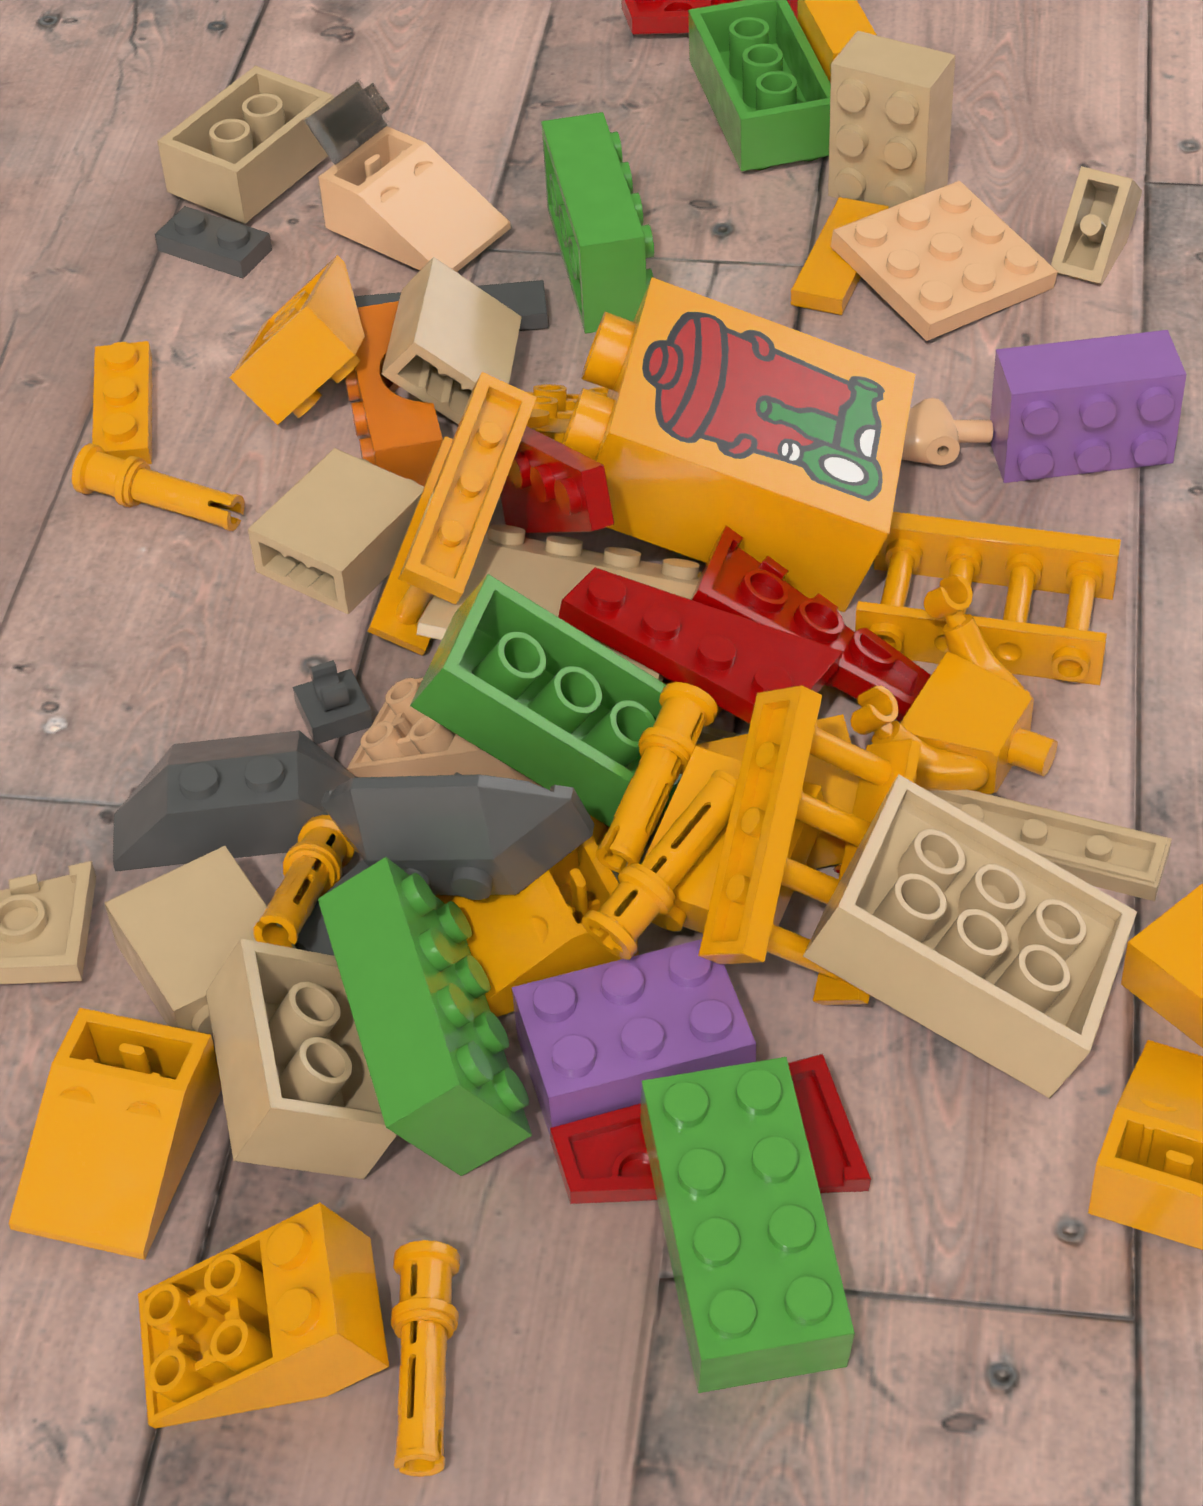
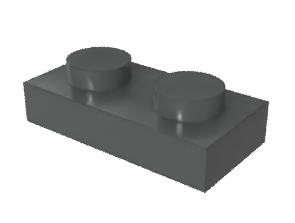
M186 206L155 233L158 251L242 279L272 251L270 234L268 232Z

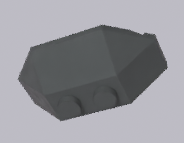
M300 730L173 744L114 814L113 865L115 872L187 864L223 846H226L233 858L287 853L298 842V835L303 825L309 819L319 815H328L321 805L324 793L329 790H335L338 785L356 777ZM331 834L326 844L331 847L336 836Z
M481 774L356 777L338 785L335 790L325 792L321 805L368 867L387 857L407 874H419L429 885L434 895H459L472 900L486 899L490 895H517L593 835L595 825L573 787L553 785L548 790L529 781Z

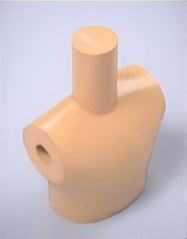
M936 398L924 399L910 408L901 460L940 466L947 465L958 457L960 452L959 443H991L993 423L991 420H954L941 400Z

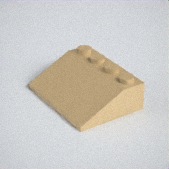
M491 525L489 526V531H486L466 587L457 604L455 605L434 595L418 621L416 635L442 640L455 612L487 574L558 617L562 599L594 567L690 600L702 572H699L700 565L689 560L668 558L663 560V564L641 561V553L628 548L607 547L604 549V553L582 549L583 542L576 538L548 536L546 542L525 538V530L519 527ZM591 637L595 641L604 645L608 649L612 650L613 652L628 660L632 664L641 668L642 670L657 678L661 682L666 678L660 675L659 673L649 669L648 667L638 663L637 661L627 657L626 655L618 652L617 650Z
M898 774L828 902L803 957L1050 1098L1091 1051L1137 911Z

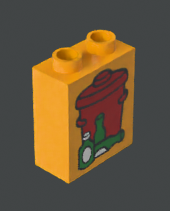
M652 277L633 322L604 312L588 353L581 379L607 388L609 391L606 397L582 388L570 417L562 444L604 465L614 525L607 528L707 563L716 541L727 525L743 537L739 548L760 563L769 556L789 571L784 581L808 598H814L820 593L839 607L837 610L845 612L889 535L916 374Z

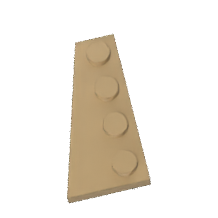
M92 861L68 866L70 875L38 882L36 873L9 879L10 888L0 890V984L82 981L96 884V874Z

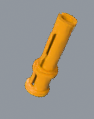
M91 443L85 445L79 451L72 469V485L76 492L89 495L96 491L115 497L116 502L125 507L131 508L142 502L214 524L229 531H234L241 522L240 519L231 517L229 511L241 515L244 514L245 501L241 495L226 493L152 471L149 464L142 458L130 456L125 460L105 454L104 449L99 445Z
M673 682L667 684L660 694L659 702L662 708L653 727H648L643 731L639 739L638 746L641 755L639 765L620 801L613 821L596 851L597 859L612 871L620 873L626 864L627 866H630L632 863L639 864L647 842L653 834L668 801L673 785L677 781L679 774H683L704 726H709L714 722L718 711L717 704L708 693L699 687L688 683Z
M714 771L708 783L680 817L674 821L671 828L641 864L632 863L630 866H625L618 875L620 884L598 911L589 910L581 921L584 928L602 947L617 957L630 960L638 949L635 942L658 914L667 915L672 909L675 899L674 888L700 856L706 852L710 844L729 821L738 781L735 777L725 771Z
M319 815L309 819L303 825L298 835V842L288 850L283 861V874L285 877L276 889L264 914L260 917V921L256 922L253 928L256 941L292 948V944H296L298 935L311 915L318 898L323 896L340 880L342 868L351 861L355 849L346 840L329 815ZM334 834L336 839L330 847L326 842L330 835Z
M421 1240L404 1244L394 1253L393 1268L400 1275L399 1303L392 1308L391 1326L396 1336L401 1339L398 1427L394 1467L395 1469L399 1468V1472L402 1474L417 1477L438 1474L445 1466L443 1440L446 1397L447 1340L453 1336L454 1331L458 1327L459 1313L455 1306L451 1304L452 1277L459 1272L460 1255L457 1249L439 1241Z

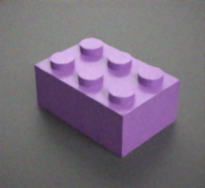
M1161 330L996 349L990 420L993 423V438L990 444L1003 482H1018L1173 463L1187 374L1169 331Z
M702 939L633 956L630 960L621 959L512 987L517 1038L549 1135L551 1127L640 1104L642 1080L756 1062V1042L725 965L717 964L698 956Z

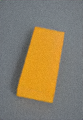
M842 197L838 198L791 289V305L838 315L843 314L861 276L830 247L833 230L888 209L889 206Z

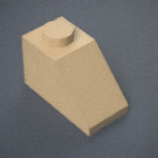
M1081 166L1051 262V266L1058 271L1057 274L1099 285L1103 284L1127 243L1142 195V190L1132 178Z

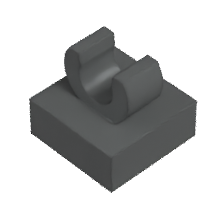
M334 660L310 667L312 681L293 687L297 708L315 744L370 728L373 723L371 709L352 669L337 673Z

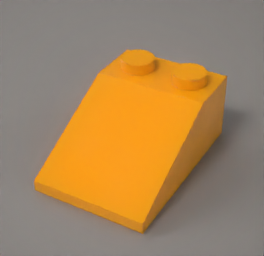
M338 254L263 323L229 377L277 425L291 413L297 418L303 416L322 396L317 390L330 377L336 383H339L360 362V359L355 354L365 335L346 264Z

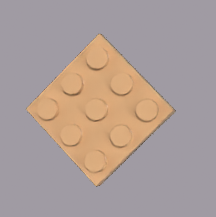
M961 181L954 182L834 229L830 246L926 341L1053 289L1058 273L1056 269Z

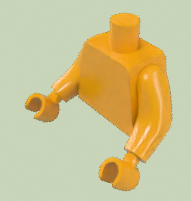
M959 574L942 579L939 584L940 587L926 594L923 605L925 611L931 617L936 619L945 618L947 623L943 627V632L949 652L945 653L901 723L894 721L898 716V705L894 695L883 686H875L858 696V704L862 707L852 713L850 719L851 727L860 735L874 732L872 736L873 744L911 738L921 742L915 784L925 790L967 789L990 795L998 791L1012 766L1044 777L1054 761L1058 741L1030 731L1034 698L989 649L973 616L962 612L972 602L973 593L969 582Z

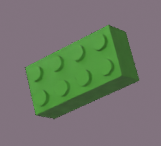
M743 0L688 10L689 61L740 170H764L774 165L796 161H813L820 157L829 156L831 83L788 1Z
M603 112L541 121L547 208L585 334L596 332L604 312L633 322L650 280L653 277L651 268L646 269V258L654 257V242L650 225H643L641 198L639 193H633L629 163L622 162V147L619 133L609 131Z
M487 574L455 612L410 706L548 790L553 785L573 787L589 815L610 827L614 814L641 759L638 746L639 739L643 731L648 727H653L662 708L659 702L660 694L666 684ZM679 774L677 781H675L663 812L667 810L682 774Z
M387 857L319 897L318 902L386 1128L460 1176L467 1174L531 1137L532 1132L523 1109L529 1105L528 1094L519 1077L509 1067L504 1052L509 1047V1039L499 1019L490 1011L485 993L490 991V983L482 966L471 955L466 939L472 936V930L462 910L452 901L445 904L433 894L429 885L419 874H407Z
M787 1057L642 1080L640 1120L698 1393L847 1367L855 1332Z

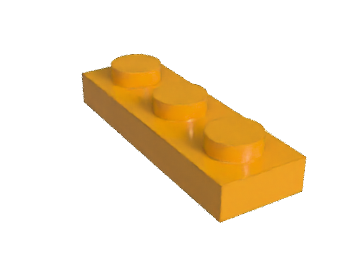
M149 341L117 342L111 345L95 346L92 444L101 446L105 454L125 460L130 456L144 459L148 464H152V353Z

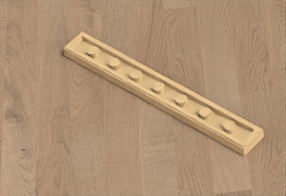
M704 726L696 744L739 736L741 734ZM967 789L927 790L1092 886L1151 901L1156 899L1169 856L1172 838Z

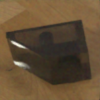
M357 79L310 112L304 121L334 165H336L388 125L389 121L384 113L391 108L374 83L365 87L361 80Z

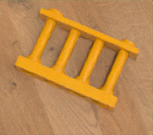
M481 372L474 385L454 438L445 436L442 440L367 632L423 656L430 637L416 635L418 621L434 595L455 605L462 596L536 402V396Z
M893 512L889 535L874 559V570L888 571L881 602L878 604L858 601L855 632L861 628H868L910 660L939 664L945 653L949 652L943 632V627L947 622L945 618L936 619L931 617L924 609L905 607L912 574L936 578H947L951 575L959 574L969 582L970 586L972 582L1008 587L1002 619L973 616L989 649L1012 674L1100 685L1107 633L1089 631L1094 598L1113 600L1121 540ZM1033 590L1069 594L1064 627L1027 623Z
M802 685L757 693L698 956L717 964L759 963L765 961L766 952L818 972L813 1002L821 1005L868 1004L870 998L868 993L803 957L811 939L774 925V915L781 885L828 904L898 774L913 783L916 782V769L922 743L911 738L868 744L866 750L817 728L816 722L822 699L821 694ZM809 754L860 777L852 814L803 792L802 787ZM795 819L846 841L838 879L788 858Z

